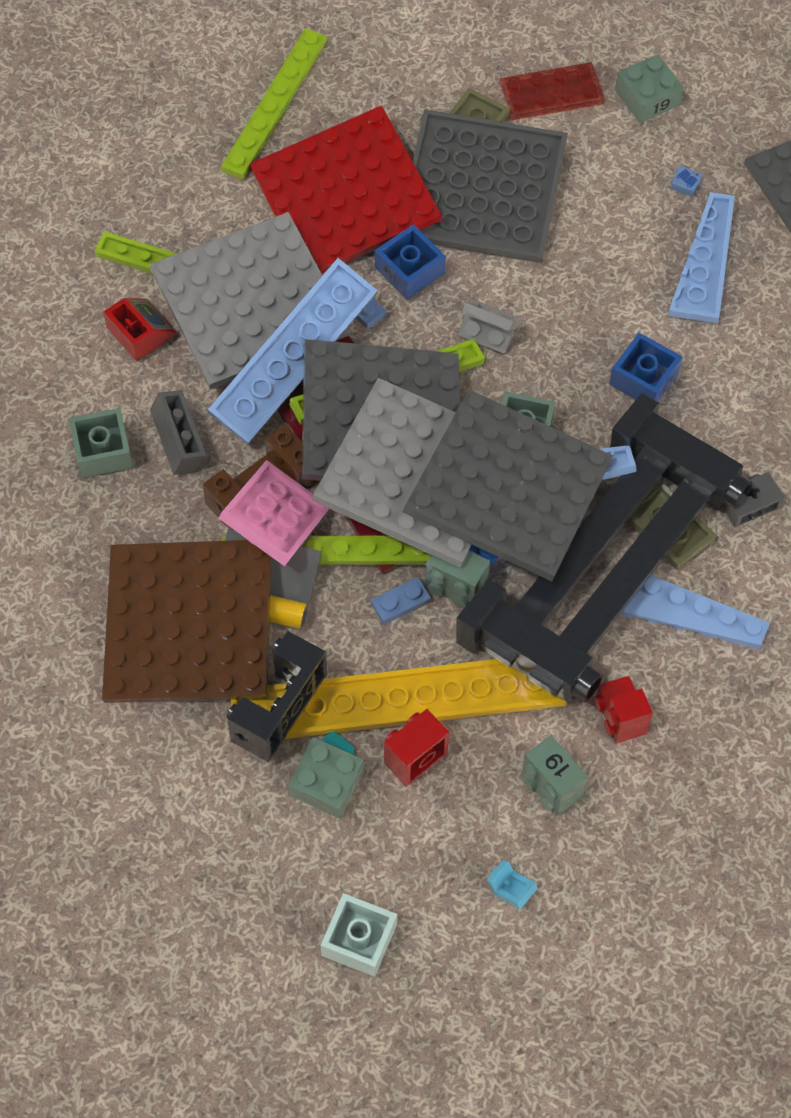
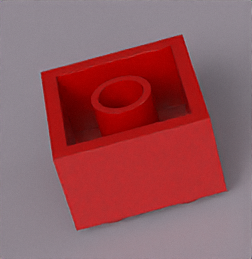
M425 709L422 713L416 712L407 720V725L399 731L397 729L393 730L385 738L384 764L405 787L448 753L449 731L428 709Z

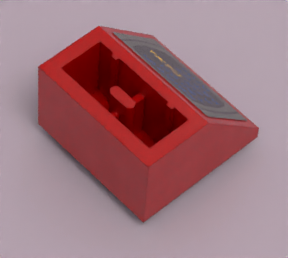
M123 298L103 311L106 328L136 362L178 335L171 324L145 298Z

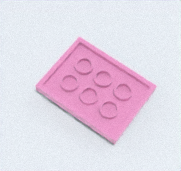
M266 460L222 511L219 519L285 566L329 508L312 501L313 493Z

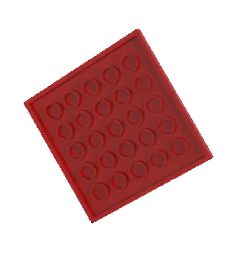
M382 105L249 164L274 216L289 212L321 274L325 273L337 258L344 263L357 259L378 249L413 224L419 230H422L442 221V216Z

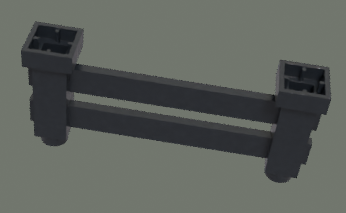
M641 393L612 428L610 447L630 445L637 472L621 475L580 525L553 581L539 576L516 606L513 607L506 603L507 590L491 579H488L457 616L456 643L472 654H475L481 646L483 651L508 667L512 666L528 676V680L551 695L559 696L568 703L575 696L586 703L594 695L603 679V674L592 668L593 657L589 654L707 504L720 510L726 503L736 509L739 506L737 503L741 494L743 493L747 497L753 482L742 476L744 465L659 416V402ZM662 477L678 485L676 490L560 636L544 627L546 622Z

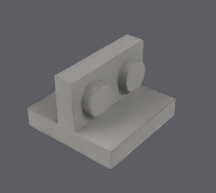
M479 301L466 302L462 310L465 316L458 336L468 340L474 339L478 344L505 354L515 329H519L522 318Z

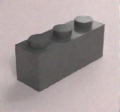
M182 390L158 392L150 412L173 475L198 472L206 457V453Z

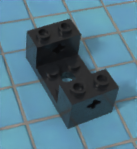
M287 631L283 638L279 637L272 648L275 676L287 682L286 692L282 698L278 697L274 701L271 710L268 711L242 697L238 704L234 703L230 707L226 716L231 742L268 763L327 676L326 651L290 631Z

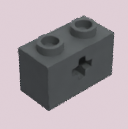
M769 472L763 475L755 474L748 478L753 482L752 487L747 495L748 497L743 493L741 494L737 503L739 506L736 509L726 503L722 506L734 527L781 508L784 495Z

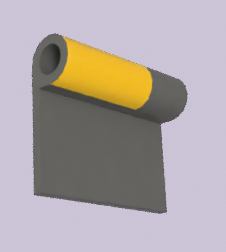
M228 529L225 541L248 539L237 531ZM300 546L285 566L272 558L270 623L302 630L322 551Z

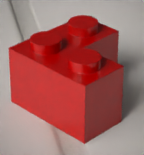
M630 676L600 684L596 696H594V702L598 712L602 711L605 716L604 727L607 735L613 736L617 744L647 734L653 712L643 688L635 690Z

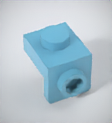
M502 860L487 878V882L495 896L520 910L538 889L534 881L515 872L506 860Z

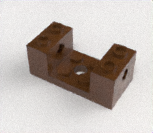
M286 424L265 438L266 455L235 478H232L223 469L203 483L205 504L218 518L266 460L306 489L318 481L302 479V441ZM225 524V526H226L228 529L234 530V529H232L230 526H228L227 524Z

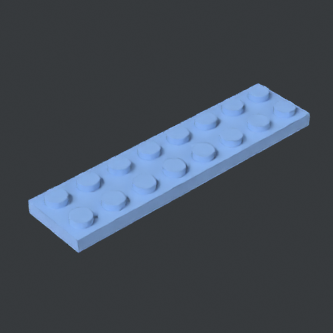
M337 258L210 406L207 412L248 445L303 380L305 339L335 342L378 290Z

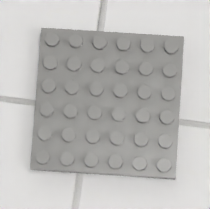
M289 212L150 264V270L210 390L234 380L322 277ZM348 326L337 340L351 335V328Z
M378 378L315 490L312 501L461 568L472 544L403 513L409 497L456 412Z

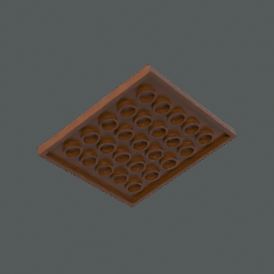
M249 540L111 545L102 689L103 702L241 699L242 697L246 699L267 698L272 557L249 542Z

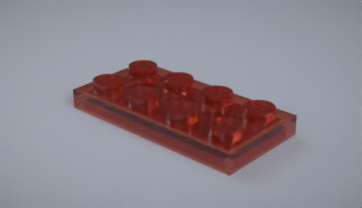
M592 62L500 78V87L505 103L510 108L509 115L511 121L604 104V96Z

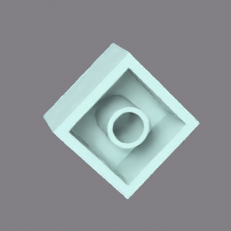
M343 893L321 943V956L375 977L397 926V914Z

